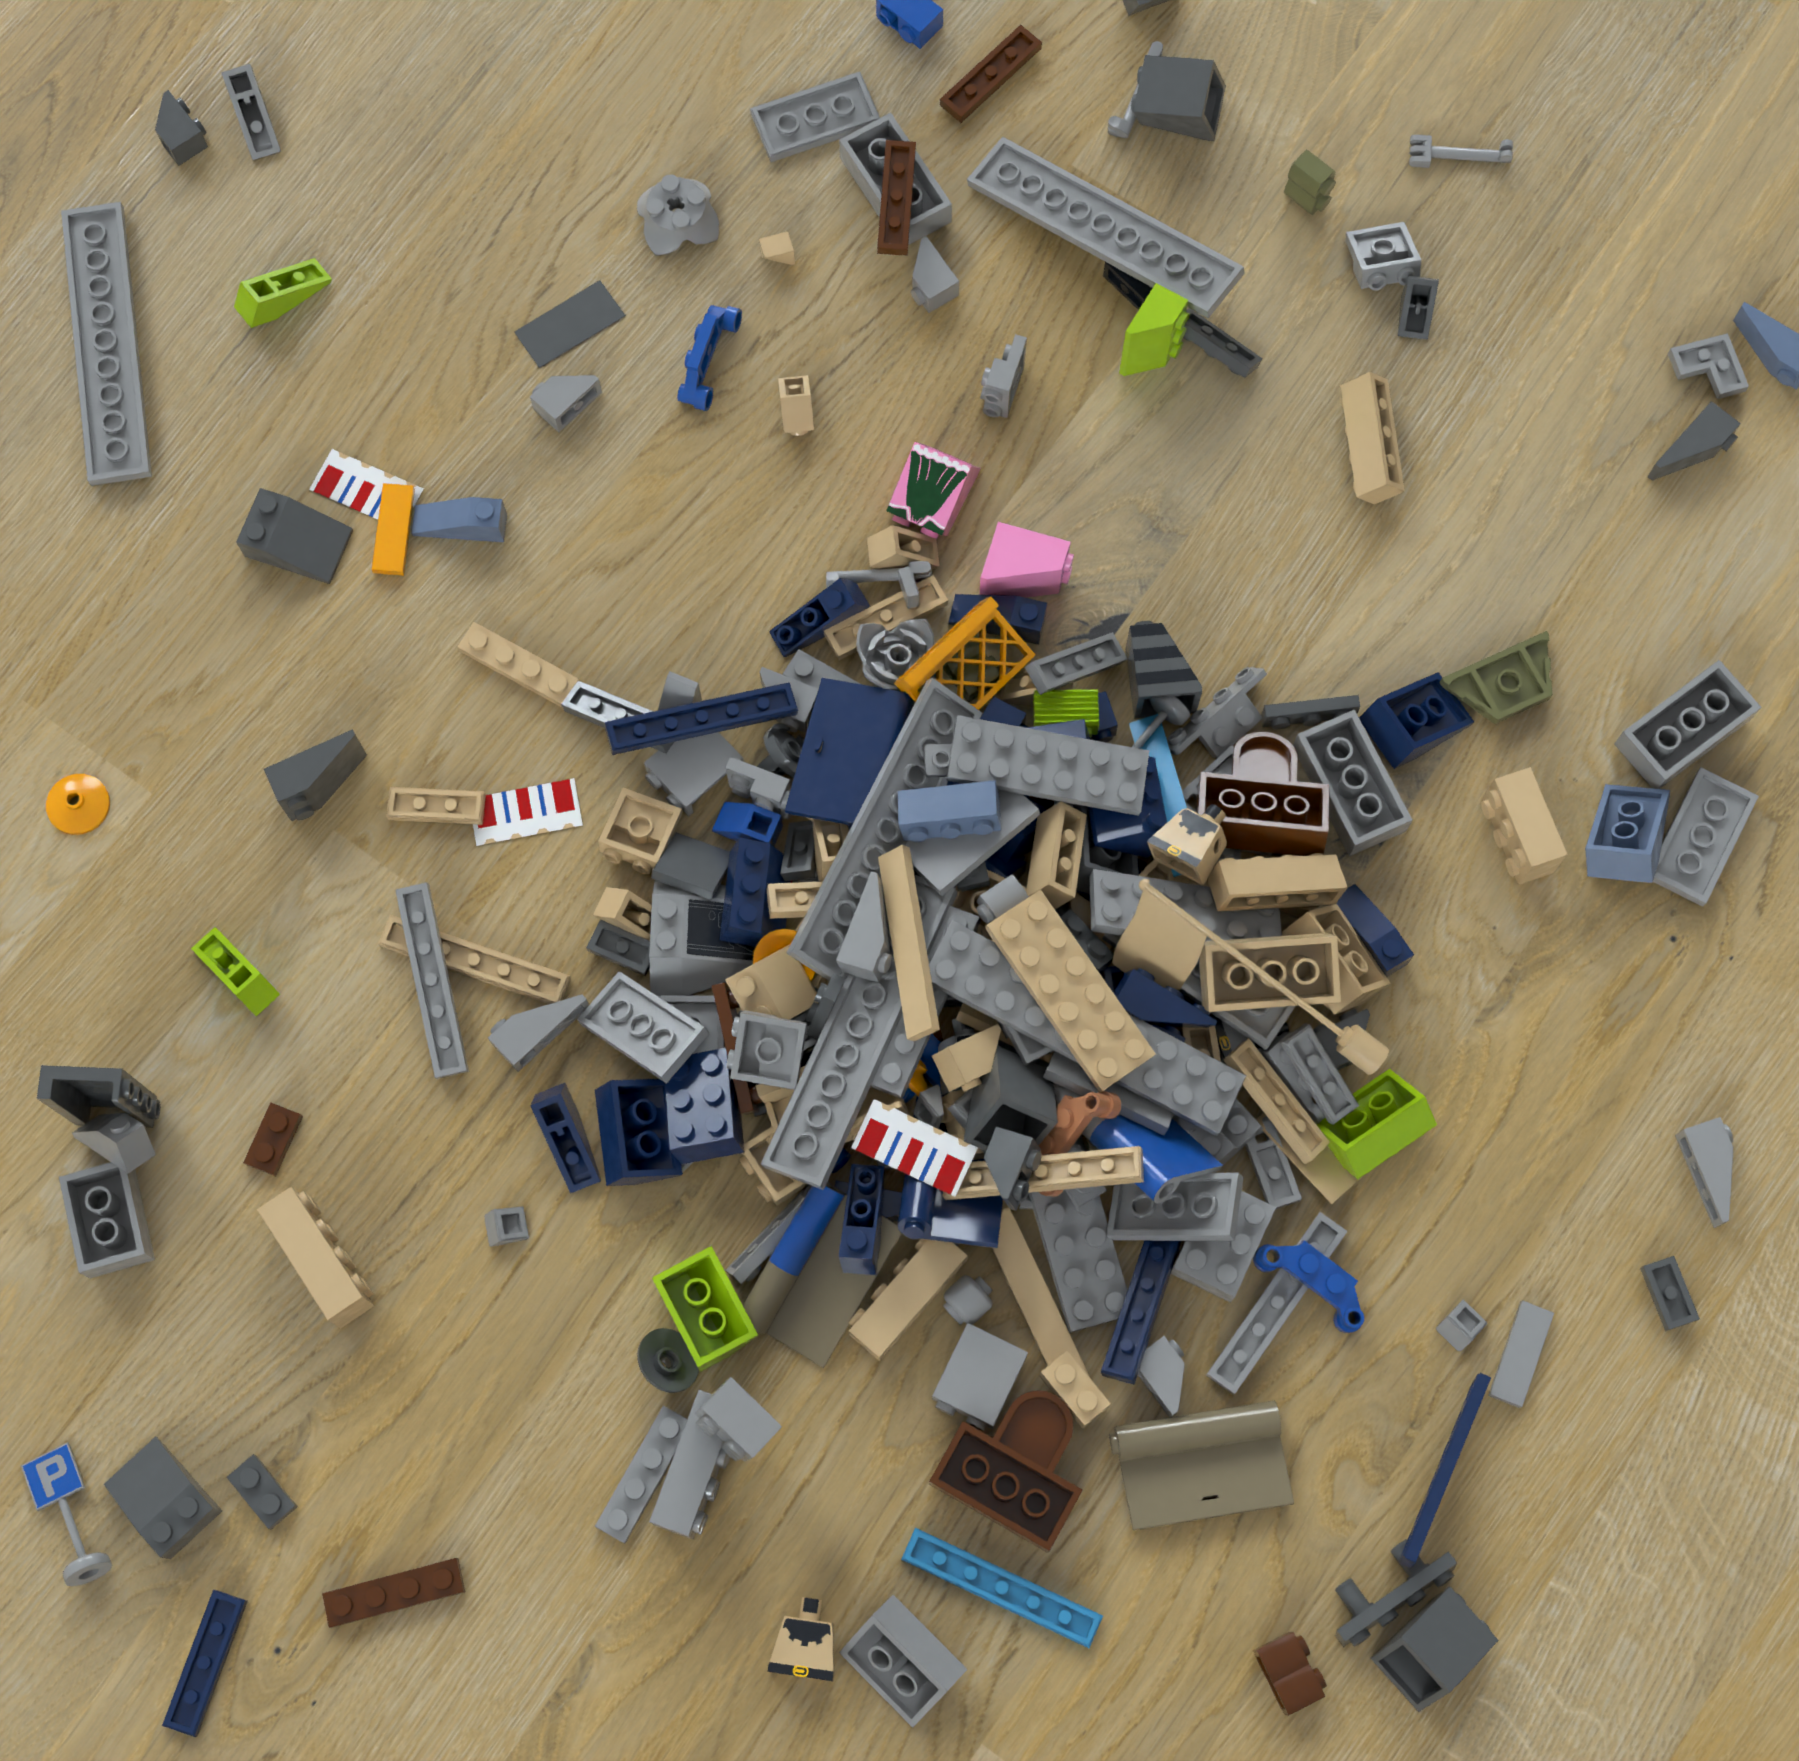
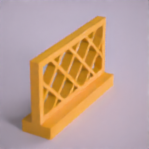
M990 596L975 605L901 675L894 684L901 692L906 691L916 702L920 695L917 690L936 673L935 680L941 684L957 685V695L962 699L963 686L978 687V701L970 705L979 710L1035 656V653L996 609L999 605ZM992 619L1000 627V639L986 638V625ZM979 632V638L974 637ZM968 642L979 643V660L964 659L965 644ZM986 643L1000 644V662L985 660ZM1006 645L1016 646L1024 656L1017 663L1006 662ZM958 652V658H952ZM945 663H958L957 681L942 679L943 665ZM964 664L979 665L978 682L964 681ZM985 665L999 666V680L996 683H985ZM1006 667H1012V668L1006 673ZM985 688H990V689L984 694V689H985Z

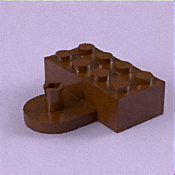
M1254 732L1243 736L1236 743L1232 758V775L1200 772L1196 796V813L1202 815L1211 804L1223 810L1226 817L1220 823V826L1227 841L1225 848L1309 856L1315 853L1324 855L1329 833V784L1297 781L1298 757L1294 746L1280 735L1270 732Z
M1041 1390L1027 1392L1019 1396L1011 1404L993 1438L962 1421L932 1475L929 1485L1049 1553L1083 1491L1081 1488L1053 1473L1073 1433V1418L1068 1406L1060 1397L1053 1393Z

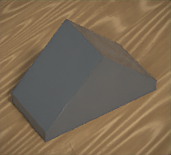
M1408 276L1401 295L1398 336L1428 340L1439 279Z

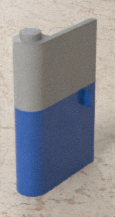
M1053 1083L1056 1107L1065 1095L1073 1096L1074 1098L1080 1097V1095ZM1120 1114L1113 1119L1093 1117L1082 1132L1099 1150L1141 1146L1143 1149L1144 1182L1135 1184L1155 1203H1161L1169 1198L1181 1180L1220 1171L1223 1167L1213 1155L1173 1119H1171L1165 1135H1161Z

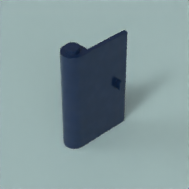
M821 678L785 813L846 824L850 830L915 701L908 694L896 690Z
M941 1123L939 1130L948 1133L945 1123ZM985 1159L972 1160V1162L985 1161ZM905 1174L897 1225L898 1230L910 1239L921 1238L998 1248L1003 1199L1001 1195L945 1200L942 1190Z

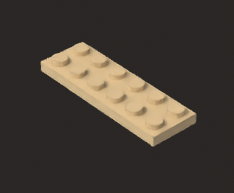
M1041 889L985 926L988 934L1100 1093L1156 1055Z

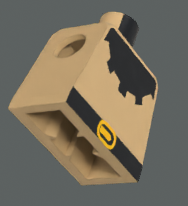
M1213 804L1202 815L1188 808L1182 809L1147 841L1154 860L1203 885L1227 844L1223 829L1220 826V823L1226 817L1223 810Z
M802 1597L799 1618L784 1616L767 1672L834 1682L833 1623L819 1621L822 1600Z

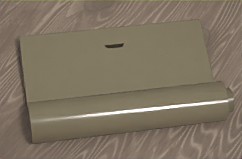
M1275 1400L1115 1426V1433L1109 1434L1112 1454L1119 1455L1133 1531L1294 1504L1280 1438V1415Z

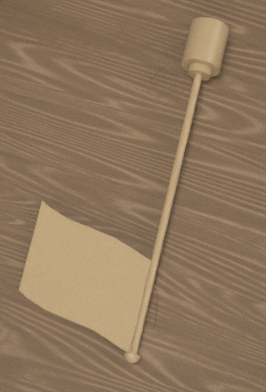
M1142 879L1139 882L1142 894L1136 913L1118 940L1113 955L1112 964L1124 973L1132 969L1137 971L1140 968L1155 977L1154 982L1164 988L1170 986L1180 991L1198 963L1206 937L1208 936L1338 1035L1336 1038V1043H1338L1336 1051L1366 1074H1373L1384 1063L1388 1056L1389 1048L1360 1026L1353 1025L1351 1028L1346 1026L1341 1030L1151 886L1149 879Z

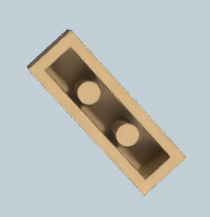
M1062 801L1037 817L1026 893L1029 897L1041 889L1054 909L1075 898L1087 817L1085 813Z

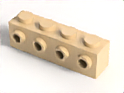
M1368 372L1340 385L1342 395L1341 406L1345 415V433L1349 443V461L1353 470L1354 492L1357 498L1377 504L1403 493L1405 490L1388 379Z
M1315 853L1309 856L1297 857L1284 855L1278 858L1257 856L1251 859L1240 860L1225 858L1217 862L1208 877L1217 911L1335 905L1348 888L1336 854L1323 855Z
M920 1239L915 1246L918 1252L909 1261L905 1257L894 1269L893 1273L896 1277L888 1286L882 1283L871 1296V1299L874 1300L871 1306L866 1311L862 1308L859 1309L849 1321V1324L852 1326L849 1330V1335L877 1360L880 1361L967 1261L968 1255L954 1243Z

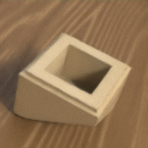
M788 232L759 239L762 258L790 265L795 264L794 249Z

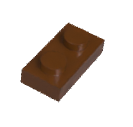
M270 1102L243 1163L276 1177L303 1116Z

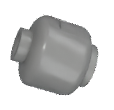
M964 1275L944 1293L946 1303L943 1307L960 1325L963 1322L973 1325L991 1309L993 1303L988 1295L993 1290L980 1276L974 1280L970 1276Z

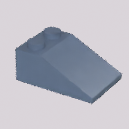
M1605 784L1585 848L1588 877L1653 883L1660 858L1670 790Z

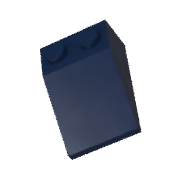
M1439 672L1377 698L1359 717L1363 727L1393 769L1417 759L1474 723V720L1458 698L1440 685L1439 682L1442 676Z

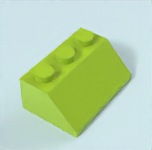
M1157 283L1154 285L1125 331L1119 374L1127 376L1165 367L1171 357L1177 358L1184 344L1181 340L1186 333L1187 328L1184 326L1190 315L1186 312L1188 299Z
M1390 1068L1352 1094L1359 1105L1356 1109L1335 1124L1328 1123L1326 1118L1316 1124L1330 1141L1327 1146L1341 1165L1357 1180L1437 1125L1426 1097Z
M712 1246L652 1277L701 1372L728 1358L758 1336Z

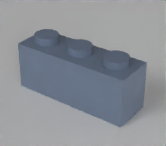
M996 781L898 791V825L903 840L922 842L929 838L944 837L951 839L959 835H987L994 831H1001L1000 796Z

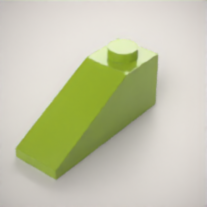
M315 258L241 281L234 308L246 323L253 328L278 319L330 284L332 278Z
M216 927L191 948L255 1016L261 1013L280 995Z

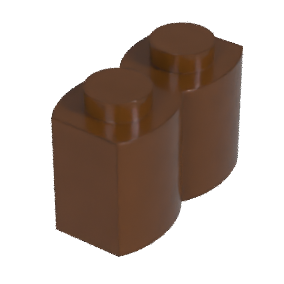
M1288 1632L1253 1650L1284 1715L1289 1716L1325 1697L1323 1688L1327 1687L1326 1682L1317 1667L1312 1670L1306 1657L1310 1655V1650L1301 1635L1296 1637L1294 1632Z

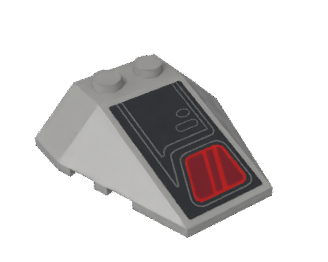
M655 880L652 893L649 963L650 991L659 998L660 995L693 996L694 993L711 989L712 985L726 983L725 980L753 964V954L756 947L720 940L725 885L720 884L712 900Z

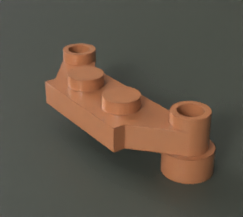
M1107 1091L1101 1093L1089 1092L1084 1096L1076 1098L1065 1095L1056 1107L1058 1123L1039 1144L1041 1154L1068 1153L1093 1117L1104 1119L1117 1117L1121 1110L1119 1096ZM1063 1190L1042 1191L1039 1193L1044 1196L1056 1197Z

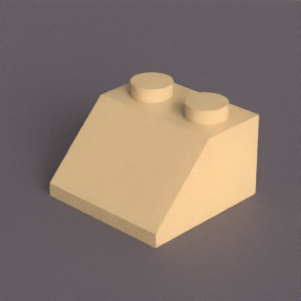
M790 944L725 980L742 1011L776 1015L777 1018L790 1020L811 1008L813 1002H815L814 998L817 992L801 963L787 954Z

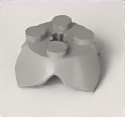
M666 175L662 178L661 182L649 188L638 199L637 212L645 220V240L655 256L672 253L685 240L695 244H708L718 240L719 220L709 201L711 199L710 190L703 183L692 179L676 177L675 175Z
M927 619L906 620L901 622L892 631H888L881 624H860L856 642L865 678L876 687L896 691L900 690L894 682L935 644L934 634ZM936 673L931 678L936 679Z

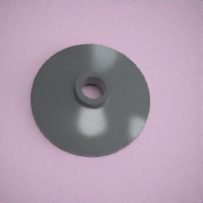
M667 1328L655 1329L641 1340L637 1351L638 1365L643 1376L650 1384L661 1391L677 1393L686 1390L695 1382L699 1368L679 1332Z

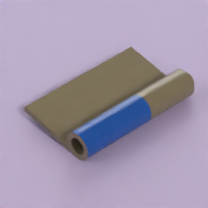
M829 1183L826 1184L824 1190L811 1186L743 1304L757 1333H767L822 1368L827 1364L846 1331L849 1321L857 1312L902 1234L898 1230V1224L882 1215L881 1241L876 1275L843 1273L839 1260V1250L847 1194Z

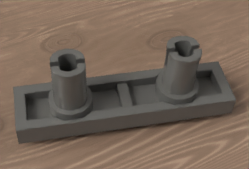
M1407 1539L1391 1550V1553L1398 1562ZM1449 1551L1430 1565L1429 1563L1424 1564L1418 1556L1416 1563L1411 1569L1401 1565L1409 1576L1407 1581L1376 1603H1369L1351 1578L1346 1580L1335 1591L1353 1616L1351 1617L1352 1620L1337 1629L1336 1638L1343 1647L1349 1643H1352L1354 1647L1359 1645L1371 1635L1368 1630L1380 1623L1384 1627L1399 1616L1396 1610L1406 1603L1409 1607H1413L1427 1596L1424 1592L1433 1584L1439 1588L1454 1577L1452 1571L1455 1569L1457 1562Z

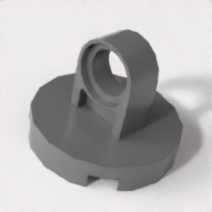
M777 723L765 732L763 737L769 755L757 767L780 776L786 773L794 778L804 738L801 735L794 738L787 732L791 728L785 724Z

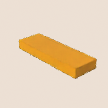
M383 483L372 562L373 573L404 576L415 488L412 485Z

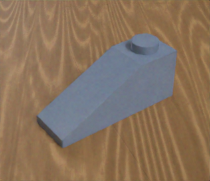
M1744 302L1733 319L1734 323L1768 372L1783 385L1791 386L1797 390L1799 387V334Z
M468 497L415 505L411 534L412 536L504 542L507 512L502 499Z

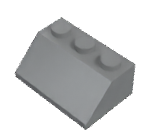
M894 1595L867 1620L839 1652L912 1728L968 1670Z

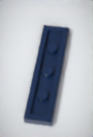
M213 1589L162 1726L193 1737L198 1736L248 1600Z

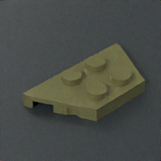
M1547 631L1447 675L1439 683L1444 689L1492 723L1497 724L1552 697V681L1549 677L1551 659L1548 658L1547 645L1549 634Z

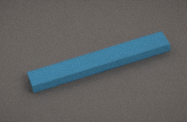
M1158 714L1129 723L1134 743ZM1161 723L1140 749L1149 750V756L1155 758L1166 820L1168 822L1182 809L1187 808ZM1171 869L1174 877L1182 875Z
M917 1528L914 1529L901 1559L1087 1648H1090L1103 1615Z

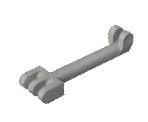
M1159 41L1153 42L1147 55L1162 56L1163 44ZM1137 84L1133 95L1137 94L1139 84ZM1131 101L1123 119L1117 116L1109 118L1108 133L1110 135L1128 138L1136 119L1135 114L1131 110Z
M1412 135L1410 137V145L1412 146L1409 153L1411 155L1409 165L1412 167L1429 168L1431 158L1511 163L1513 159V141L1509 139L1501 141L1499 150L1432 146V136Z
M909 562V568L912 570L916 583L932 576L929 562ZM901 568L826 572V588L839 578L856 583L899 581L898 569Z

